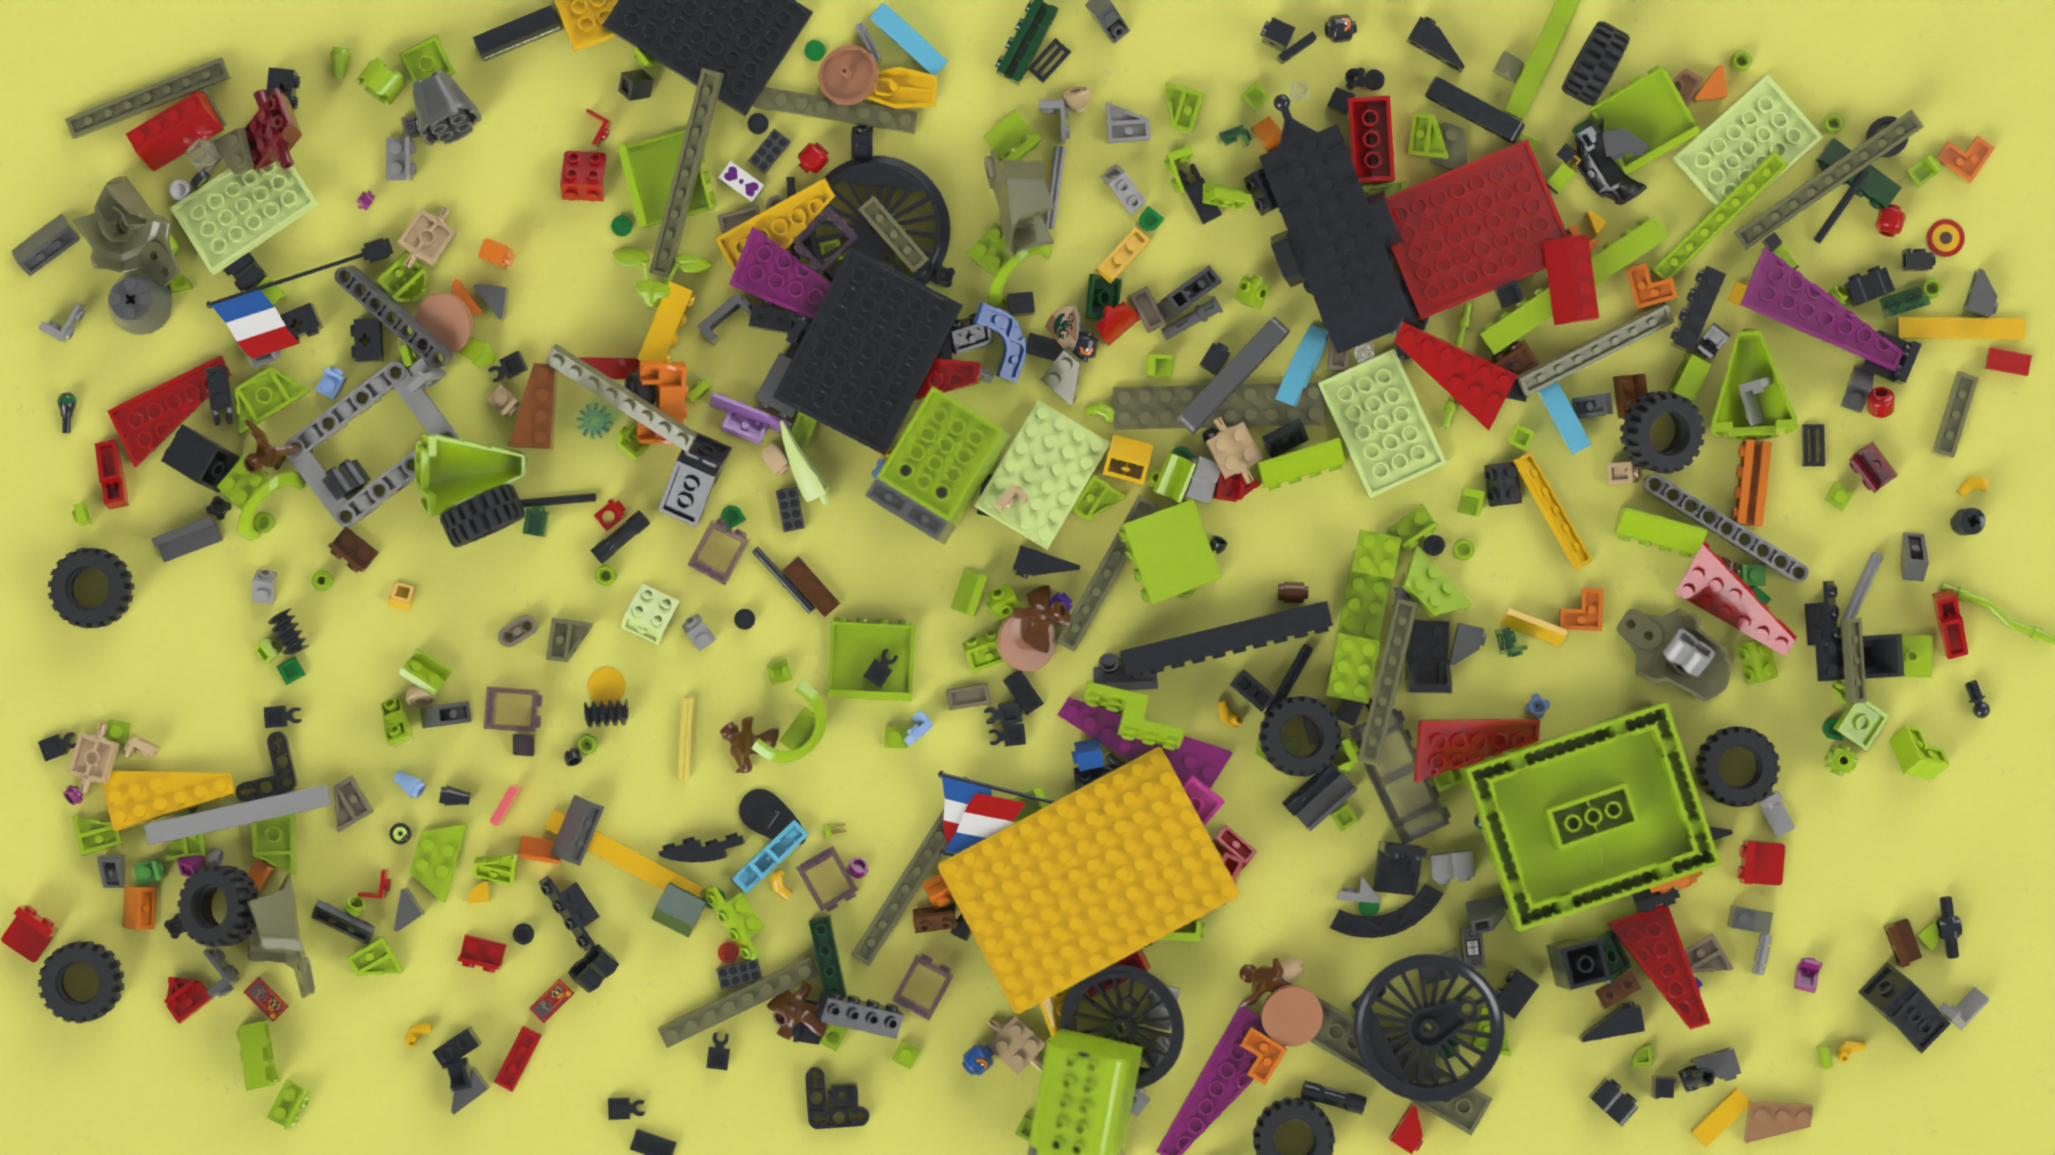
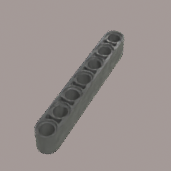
M349 265L336 270V282L434 368L444 367L452 363L454 358L453 352L359 268ZM346 271L350 274L349 280L345 276ZM361 285H364L365 293H362ZM377 298L381 301L380 307L376 304ZM392 312L396 314V321L392 319ZM408 325L412 328L411 335L407 331ZM424 339L427 341L428 344L427 349L423 346ZM439 353L443 355V362L438 358Z
M1275 316L1271 318L1189 404L1177 420L1192 434L1197 432L1287 337L1291 330Z

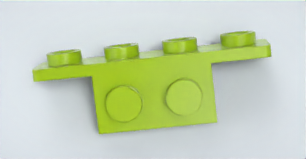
M715 885L704 890L707 902L713 906L719 921L725 925L730 938L740 948L741 955L747 961L758 958L760 955L749 938L763 929L764 926L743 893L740 892L725 902Z

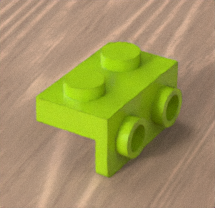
M1757 640L1736 645L1747 685L1779 677L1771 648Z
M1344 737L1340 746L1347 760L1336 764V767L1347 772L1357 767L1358 756L1356 753L1359 752V749L1354 740Z

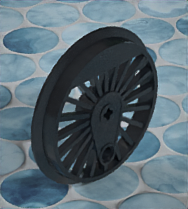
M873 156V159L856 158L837 166L824 177L833 193L858 215V217H855L828 204L825 209L854 221L855 224L819 220L816 217L802 232L804 249L809 262L812 261L831 282L842 262L831 271L823 260L856 243L854 249L883 264H886L889 256L895 269L903 274L891 253V247L878 232L874 234L870 230L871 224L851 202L834 188L838 182H846L849 185L860 206L864 203L853 183L865 186L867 200L871 198L869 185L878 186L877 200L880 203L883 187H890L891 190L883 205L886 210L896 189H907L888 211L891 216L914 190L923 191L927 197L892 217L897 220L930 201L935 214L897 221V223L903 226L936 219V233L903 229L908 235L936 238L932 251L917 245L924 254L929 256V261L911 278L926 285L935 276V266L943 263L948 250L950 218L940 191L926 174L903 160L888 156ZM816 225L855 229L816 238ZM855 235L853 239L821 256L817 243Z
M1419 954L1395 961L1381 970L1369 982L1361 994L1356 1007L1354 1038L1358 1054L1365 1068L1387 1090L1415 1101H1443L1471 1090L1492 1070L1503 1045L1504 1017L1501 1004L1492 986L1473 967L1463 961L1445 955ZM1423 968H1436L1430 1003H1427ZM1418 969L1423 999L1422 1005L1405 973L1407 971ZM1441 969L1453 972L1439 1001H1435ZM1401 975L1416 1008L1390 983L1392 979ZM1458 976L1463 977L1469 982L1454 998L1446 999ZM1386 985L1411 1013L1378 996V993ZM1475 987L1482 997L1474 999L1465 994ZM1375 1000L1408 1017V1019L1374 1013L1371 1006ZM1485 1002L1489 1014L1477 1015V1005ZM1464 1004L1473 1006L1470 1012H1463L1461 1008ZM1378 1019L1407 1025L1382 1028ZM1490 1020L1489 1033L1463 1028L1471 1022ZM1426 1023H1429L1430 1025H1432V1029H1431V1030H1429L1427 1027H1425V1024H1426ZM1408 1031L1389 1041L1385 1035L1389 1033ZM1456 1033L1487 1038L1488 1041L1483 1051L1454 1035ZM1410 1037V1039L1394 1053L1391 1046ZM1450 1039L1480 1055V1058L1472 1066L1447 1040ZM1414 1043V1047L1401 1067L1397 1058ZM1442 1044L1468 1069L1465 1073L1458 1077L1456 1076L1441 1046ZM1419 1047H1421L1415 1083L1410 1082L1405 1073ZM1434 1048L1438 1049L1452 1080L1439 1083ZM1426 1049H1430L1434 1084H1420Z

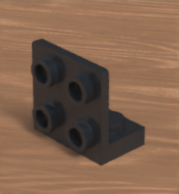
M1878 330L1877 333L1887 338L1903 351L1896 371H1891L1865 359L1862 369L1900 385L1906 383L1922 344L1916 341L1907 342Z

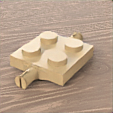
M443 207L438 216L431 215L420 209L397 241V244L409 253V256L403 262L407 268H411L416 259L423 260L433 267L455 237L456 231L444 221L451 212L449 209Z
M1222 417L1215 419L1214 423L1219 432L1216 436L1207 440L1206 444L1224 478L1242 473L1246 484L1251 483L1255 479L1249 469L1263 458L1244 422L1227 428Z
M99 723L96 735L79 733L67 772L82 779L78 792L87 794L90 782L108 784L120 744L109 741L104 737L108 726L106 724Z
M1015 1015L1004 1025L997 1022L994 1017L987 1023L996 1031L995 1037L987 1046L1010 1069L1018 1075L1026 1066L1032 1064L1039 1072L1042 1071L1043 1063L1037 1056L1046 1045V1042L1018 1016Z

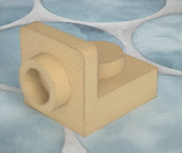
M500 385L487 399L504 417L508 415L510 417L513 416L519 409L517 405L520 401L503 385Z
M1633 462L1607 463L1608 484L1638 483L1641 477V468Z
M1012 484L996 502L994 508L1001 513L1004 508L1008 510L1015 503L1016 500L1014 498L1024 505L1029 497L1022 487H1016Z
M136 736L127 741L124 748L126 751L124 756L127 758L133 757L136 749H139L138 753L150 757V755L158 754L160 746Z

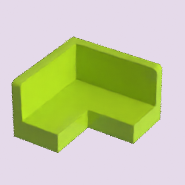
M1905 725L1889 739L1904 774L1934 779L1949 766L1943 749L1927 745L1920 728Z

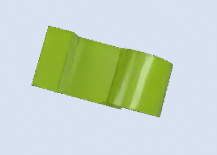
M829 1024L820 1043L837 1052L848 1028Z

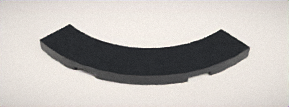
M1424 883L1417 895L1396 911L1380 916L1367 917L1350 914L1339 909L1329 928L1349 936L1363 938L1394 935L1414 926L1428 915L1444 893Z

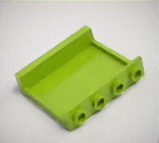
M1657 65L1647 71L1649 75L1642 79L1640 76L1628 82L1630 86L1622 89L1621 86L1610 92L1611 97L1605 100L1603 97L1599 98L1592 105L1593 107L1589 109L1596 121L1603 117L1605 120L1604 131L1626 128L1649 145L1650 150H1645V155L1633 156L1632 153H1626L1624 158L1618 159L1626 175L1702 133L1664 66L1660 68Z
M686 129L629 145L622 144L617 146L640 229L662 224ZM704 156L700 164L687 217L714 210L713 204L716 203L713 191L709 192L707 184L711 183L708 171H703L702 163H705Z
M1193 499L1119 526V537L1122 542H1125L1128 549L1125 551L1127 559L1133 563L1135 569L1133 570L1136 582H1140L1142 588L1140 590L1141 597L1144 602L1147 601L1148 605L1222 578Z
M835 617V622L830 621L828 698L912 701L915 625H911V621L899 620L898 625L890 624V620L879 619L877 624L869 623V619L856 618V623L848 622V618ZM888 649L886 653L888 660H892L895 655L898 658L896 662L889 664L888 668L893 671L880 688L866 679L864 674L875 659L881 662L882 652Z

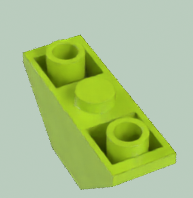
M398 696L380 703L387 744L396 747L414 740L412 727L401 697Z

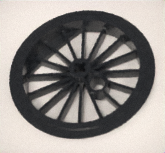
M1111 965L1076 983L1067 995L1062 1008L1060 1029L1064 1028L1085 1034L1113 1030L1103 1038L1107 1039L1115 1034L1114 1041H1117L1120 1037V1042L1124 1043L1125 1040L1127 1044H1131L1132 1040L1134 1045L1142 1047L1136 1038L1138 1037L1164 1056L1160 1063L1154 1065L1143 1048L1142 1057L1150 1068L1139 1067L1135 1090L1147 1087L1164 1077L1174 1066L1182 1050L1184 1021L1176 998L1161 980L1140 968L1127 965ZM1117 978L1131 979L1128 995L1121 998ZM1113 980L1117 999L1116 1006L1100 984L1101 981ZM1135 981L1147 986L1138 1003L1132 996ZM1093 985L1096 986L1113 1013L1086 995V992ZM1150 989L1154 991L1161 1000L1133 1018V1015ZM1081 1000H1085L1110 1019L1078 1012ZM1123 1001L1131 1004V1011L1124 1009ZM1161 1003H1164L1169 1016L1135 1021ZM1077 1017L1111 1025L1078 1031ZM1170 1020L1171 1033L1137 1025ZM1122 1022H1124L1125 1027H1128L1126 1030H1123V1026L1120 1025ZM1140 1032L1170 1038L1168 1050H1164Z

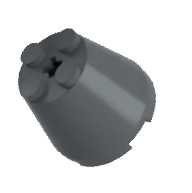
M436 71L431 77L416 81L413 84V98L419 134L425 144L432 146L435 142L444 141L446 145L458 141L473 131L472 126L476 122L481 121L482 117L477 106L450 75L444 74L443 71Z
M142 271L131 272L122 276L113 285L108 296L109 312L113 321L124 331L137 335L151 334L161 329L169 320L172 309V294L168 286H160Z

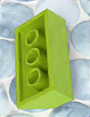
M1339 437L1258 462L1256 466L1263 488L1268 487L1269 491L1280 488V483L1289 481V484L1302 481L1301 477L1309 475V478L1322 475L1321 470L1329 468L1330 472L1341 469V464L1345 463V458Z
M1621 508L1613 533L1618 534V538L1630 541L1631 538L1637 539L1640 545L1648 547L1651 544L1659 545V550L1671 552V549L1680 551L1679 555L1691 558L1692 555H1697L1708 530L1634 509Z

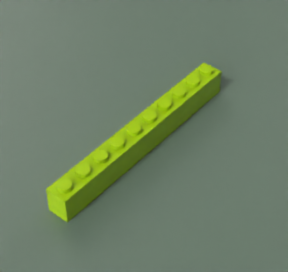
M1646 216L1637 222L1639 227L1633 231L1631 228H1628L1620 234V240L1614 242L1612 239L1602 246L1604 250L1598 255L1595 251L1591 254L1595 286L1669 237L1655 216L1651 219ZM1541 287L1532 293L1534 295L1533 299L1527 301L1525 298L1515 305L1517 308L1515 311L1510 313L1507 310L1498 316L1499 322L1494 325L1490 322L1480 329L1482 333L1478 337L1491 356L1553 316L1549 288L1545 290L1544 287Z

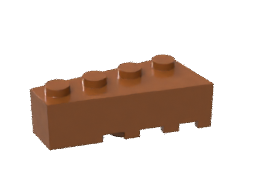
M533 364L508 445L509 447L553 450L558 370L548 364Z

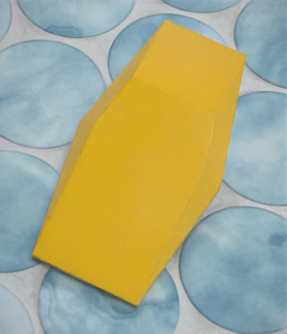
M903 67L879 70L876 87L866 99L895 109L935 107L938 76Z

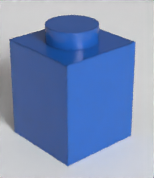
M1099 738L1074 743L1075 751H1072L1074 764L1078 763L1080 771L1104 767Z

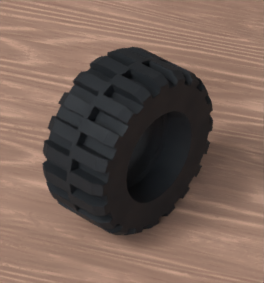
M1598 21L1563 82V92L1588 106L1594 105L1617 68L1630 42L1629 35L1604 21Z
M1664 391L1649 392L1646 396L1641 395L1636 399L1637 403H1631L1628 407L1629 413H1624L1622 418L1625 420L1624 425H1620V431L1623 432L1620 440L1621 444H1625L1623 448L1625 454L1630 455L1629 459L1634 464H1638V467L1658 473L1670 474L1674 471L1679 472L1684 469V465L1689 466L1693 462L1692 458L1699 455V446H1703L1704 443L1702 434H1705V427L1701 425L1704 420L1702 415L1697 414L1699 412L1698 407L1692 405V401L1682 397V395ZM1668 413L1674 421L1675 434L1670 445L1664 450L1657 452L1651 444L1650 430L1652 424L1660 415Z
M506 484L483 492L447 509L440 514V521L451 545L457 548L520 521L525 517V510L514 486Z
M81 548L75 552H69L65 555L64 559H60L56 563L58 565L57 568L52 569L50 574L53 576L52 581H48V587H51V593H48L49 599L53 600L54 604L52 607L54 611H58L60 613L59 617L69 621V624L79 626L80 628L106 627L122 618L121 614L126 613L129 609L127 605L133 600L131 589H134V583H131L130 580L132 578L131 571H127L126 563L118 559L119 556L103 549ZM88 568L102 571L109 582L107 599L96 608H86L80 605L73 592V585L77 575Z
M1307 696L1288 697L1275 703L1266 712L1265 718L1261 721L1260 747L1266 756V760L1278 771L1291 776L1306 777L1320 773L1325 767H1329L1339 752L1338 748L1342 741L1340 733L1342 731L1341 726L1338 724L1337 716L1322 701ZM1293 717H1307L1319 729L1320 740L1318 746L1308 755H1292L1285 750L1281 743L1282 727Z
M1730 726L1717 730L1713 735L1710 734L1706 738L1707 741L1701 744L1699 748L1701 751L1695 760L1697 761L1695 771L1699 776L1698 782L1700 786H1703L1704 792L1711 796L1713 800L1728 806L1748 807L1756 802H1761L1764 800V796L1773 791L1772 786L1777 784L1779 779L1776 778L1777 772H1780V766L1777 763L1779 756L1778 753H1775V747L1772 742H1769L1764 734L1752 728ZM1732 747L1748 749L1756 760L1755 775L1748 784L1743 786H1731L1719 774V760L1722 754Z
M205 866L200 868L199 871L193 872L190 875L191 878H187L183 885L185 887L179 893L181 898L177 907H180L178 916L179 920L182 919L183 923L181 925L184 931H188L187 935L191 939H195L196 943L207 947L233 946L243 942L244 938H248L252 934L251 929L256 928L248 902L258 899V894L260 893L258 888L254 887V880L251 877H247L248 874L244 870H239L238 867ZM219 888L223 891L227 900V912L220 924L215 920L212 913V899Z
M77 941L56 949L52 952L51 956L46 958L44 961L45 966L39 972L42 975L41 979L38 980V987L42 988V992L39 995L41 999H45V1007L52 1009L54 1016L57 1018L62 1017L63 1021L90 1022L106 1015L107 1012H110L115 1007V1003L119 1002L121 998L120 992L124 990V983H122L124 971L120 972L119 966L121 963L119 959L115 960L113 957L115 954L111 950H105L104 945L94 944L92 941ZM85 962L92 966L98 974L99 990L96 996L89 1001H76L65 990L64 974L66 969L74 963Z
M1287 1097L1281 1101L1276 1100L1272 1102L1270 1107H1266L1262 1111V1115L1258 1116L1256 1120V1126L1253 1130V1144L1257 1155H1282L1275 1147L1274 1134L1281 1123L1290 1119L1304 1121L1312 1129L1313 1145L1305 1155L1333 1154L1335 1137L1332 1124L1324 1111L1309 1100L1306 1101L1299 1097Z

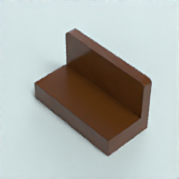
M1905 918L1883 926L1899 967L1909 966L1910 962L1922 958L1908 919Z

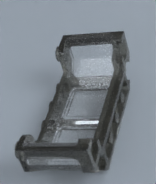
M1393 708L1379 766L1363 763L1391 825L1396 830L1401 843L1405 845L1450 824L1448 818L1451 815L1447 807H1442L1438 802L1439 793L1436 787H1431L1428 781L1431 777L1423 779L1419 783L1414 782L1416 748L1413 749L1410 743L1413 738L1408 728L1405 730L1403 728V722L1406 720L1402 711H1397L1396 708ZM1367 721L1348 729L1352 739L1357 744L1359 752Z

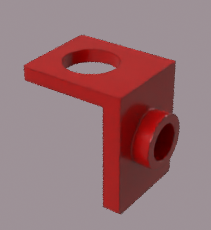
M586 109L589 115L603 122L592 142L598 148L600 142L607 139L610 133L608 128L611 122L597 113Z
M610 499L608 504L594 514V516L603 528L608 531L626 517L624 513L626 509L619 500L615 502L614 499ZM605 511H612L615 518L613 522L606 523L603 521L602 515Z
M389 869L381 870L379 894L359 892L357 896L378 899L386 898V891H390L391 879H388Z

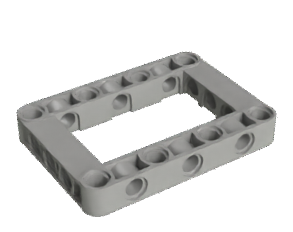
M391 362L291 437L284 445H294L297 443L300 445L301 452L297 455H288V459L335 521L341 526L352 527L416 479L415 471L409 468V463L415 459L414 450L351 499L347 500L344 497L336 501L322 481L326 477V469L312 455L313 448L341 431L350 420L358 414L362 415L379 402L381 400L380 397L391 389L397 391L429 434L443 436L450 434L452 438L459 439L456 431L424 389L414 393L410 392L407 386L413 381L411 379L413 375L402 363ZM396 367H399L402 371L399 378H393L392 370ZM361 393L368 395V400L364 404L358 401ZM329 418L334 420V427L332 429H326L325 421ZM379 485L385 487V494L381 497L376 494V488ZM348 510L351 512L352 518L350 521L345 522L342 519V514Z

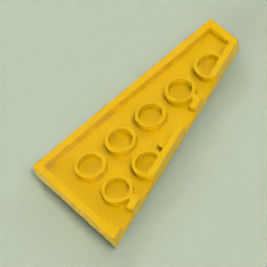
M823 178L715 238V241L734 272L752 227L786 250L835 197V194L826 178Z
M112 771L108 784L102 783L114 831L123 830L236 794L230 773Z

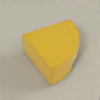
M483 881L472 888L468 896V903L490 902L488 881Z

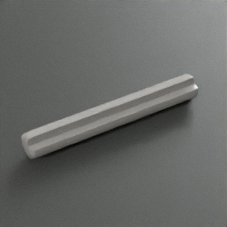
M1063 146L1054 147L1048 191L1055 209L1045 211L1044 222L1048 229L1055 228L1066 150Z
M1871 553L1842 619L1856 618L1883 559V556L1880 554Z

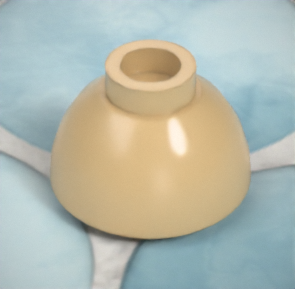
M1086 86L1073 87L1063 92L1062 99L1075 113L1083 112L1086 110L1085 106L1090 100L1091 91Z
M412 683L406 694V703L413 707L426 706L435 700V696H432L414 683Z

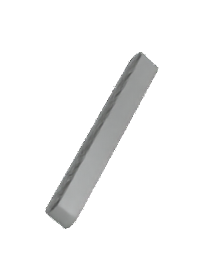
M1654 474L1644 479L1643 488L1647 493L1792 582H1802L1807 579L1809 570L1806 565L1662 476ZM1652 478L1656 479L1659 483L1656 490H1652L1649 487V481ZM1670 489L1676 492L1677 497L1674 501H1670L1667 498V492ZM1688 500L1694 503V510L1692 512H1688L1685 509V503ZM1706 511L1712 514V521L1710 523H1706L1703 520V514ZM1724 522L1730 526L1728 534H1724L1721 531V525ZM1741 534H1746L1748 537L1746 545H1741L1739 542ZM1759 545H1763L1766 548L1764 556H1759L1757 553ZM1777 556H1781L1784 559V564L1780 568L1775 564ZM1795 567H1799L1802 570V575L1798 579L1793 576V569Z
M328 784L149 823L144 825L148 845L330 806L332 802Z

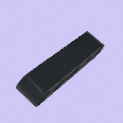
M1435 76L1425 93V97L1509 143L1516 144L1525 127V124L1439 77Z

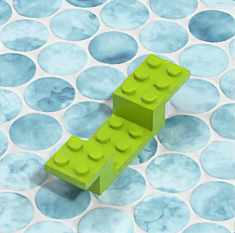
M1362 529L1359 531L1356 550L1353 551L1332 653L1334 657L1326 691L1328 696L1368 704L1381 642L1379 641L1390 583L1394 579L1401 537Z

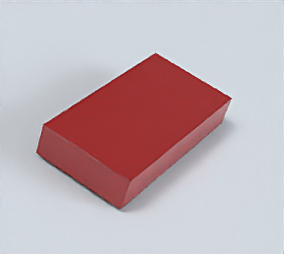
M1989 348L1985 369L2028 376L2032 355Z

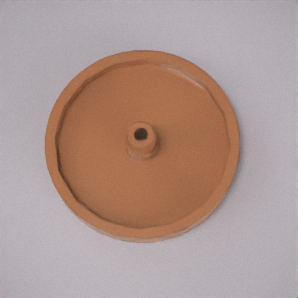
M846 45L833 50L825 57L819 68L818 82L822 92L832 102L845 106L854 105L865 100L873 92L878 82L879 70L875 59L867 50L855 45Z
M440 292L425 298L420 303L415 319L443 342L453 353L461 350L469 343L473 335L474 322L471 311L463 300L451 293ZM424 339L423 343L428 347L427 341Z
M1012 613L1002 622L997 634V647L1001 658L1008 666L1019 671H1035L1042 668L1050 661L1056 648V634L1052 624L1048 627L1050 649L1048 653L1032 647L1025 640L1030 620L1017 619L1014 617V613Z
M1286 985L1274 990L1266 998L1261 1010V1020L1264 1030L1272 1040L1284 1046H1299L1309 1042L1319 1032L1323 1021V1011L1318 998L1309 989L1299 985Z

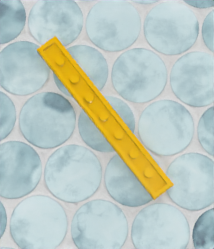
M554 809L544 828L558 835L566 815ZM596 830L594 831L587 851L662 890H665L670 882L699 897L704 888L703 886Z

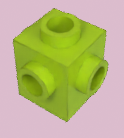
M1252 275L1251 278L1242 276L1234 300L1261 310L1270 286L1263 283L1264 279L1256 275Z
M1009 582L986 593L989 602L986 603L991 614L996 613L999 620L1011 615L1015 608H1021Z
M1839 744L1838 748L1831 747L1825 756V767L1831 768V773L1843 776L1844 773L1850 774L1851 770L1854 771L1857 765L1856 753L1850 752L1851 747ZM1844 756L1845 760L1842 765L1840 763V758Z

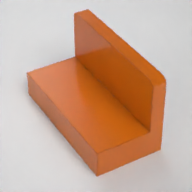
M522 836L520 850L517 853L518 858L552 864H560L562 860L551 854L555 843L554 840Z
M256 858L247 877H251L254 880V887L258 888L260 893L258 898H260L276 867Z
M124 887L123 928L135 930L155 929L157 887Z

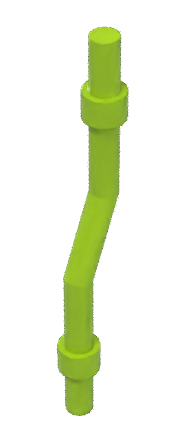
M1469 302L1464 303L1461 318L1457 322L1458 331L1454 345L1462 348L1466 330L1469 329L1471 322L1469 318L1473 304ZM1451 395L1444 407L1445 415L1442 423L1444 428H1450L1453 414L1456 413L1458 407L1457 401Z
M1942 583L1941 591L1953 589L1958 600H1967L1987 608L2007 627L2028 634L2030 638L2037 641L2041 639L2055 645L2054 635L2043 632V629L2039 627H2030L2012 620L1992 601L1969 593L1968 589L1956 588Z

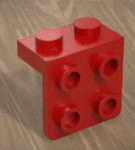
M566 151L564 153L560 181L562 199L604 202L605 153Z
M1743 840V845H1740L1739 849L1741 866L1738 867V879H1740V883L1780 886L1783 883L1785 845L1781 843Z
M29 905L19 906L14 912L16 917L1 937V941L30 962H36L59 928L54 926L55 923L52 920L38 915L37 910Z

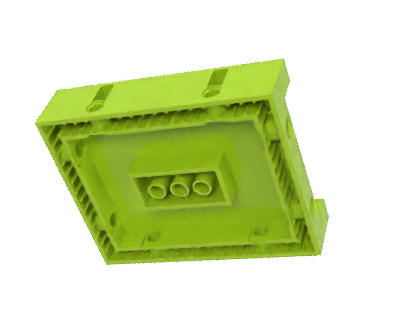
M1655 702L1459 768L1464 787L1470 791L1508 906V908H1505L1511 929L1520 932L1721 864L1667 702Z

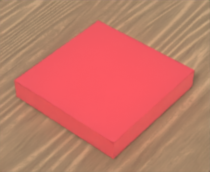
M517 784L509 787L490 820L491 824L495 826L502 825L522 791V787Z

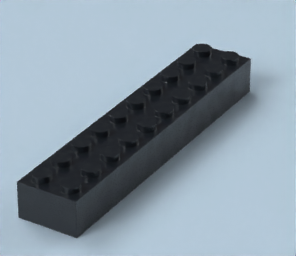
M1323 601L1122 650L1119 653L1125 676L1130 675V678L1134 679L1144 676L1143 672L1150 670L1151 674L1162 672L1164 667L1171 665L1172 669L1185 666L1184 662L1190 660L1192 664L1206 661V656L1212 655V658L1216 659L1226 656L1225 652L1231 650L1233 654L1247 651L1246 647L1252 645L1253 649L1265 647L1267 642L1272 640L1274 644L1288 641L1287 637L1293 635L1294 639L1306 637L1308 632L1313 630L1315 634L1329 631L1328 627L1333 626L1328 602Z

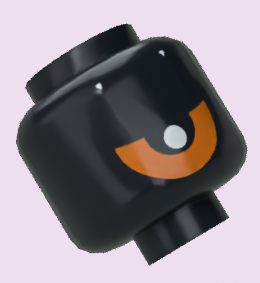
M1348 14L1333 15L1329 17L1324 26L1326 38H1329L1333 43L1348 42L1352 39L1353 34L1357 32L1356 22L1352 21Z
M1079 331L1078 340L1072 353L1080 358L1082 362H1088V358L1096 357L1098 339L1094 337V333Z

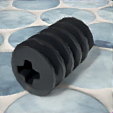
M1977 508L1958 510L1950 520L1952 530L1959 535L1977 534L1983 530L1986 524L1985 515Z
M292 608L274 615L268 621L270 625L276 624L272 628V632H280L275 638L277 640L283 639L279 646L287 647L283 651L284 655H293L310 647L309 645H302L306 637H298L303 631L295 630L299 625L298 622H291L295 615L287 614Z
M617 699L615 706H613L611 700L608 701L607 706L604 705L603 700H600L598 707L594 701L588 707L585 701L584 715L587 726L592 727L595 722L596 726L600 727L602 721L606 727L610 725V721H612L614 726H617L619 720L622 726L626 725L629 718L628 700L626 699L624 705H622L620 700Z

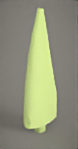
M781 420L780 425L786 455L804 500L809 502L819 497L823 505L831 502L827 495L829 487L823 476L799 447L785 422Z

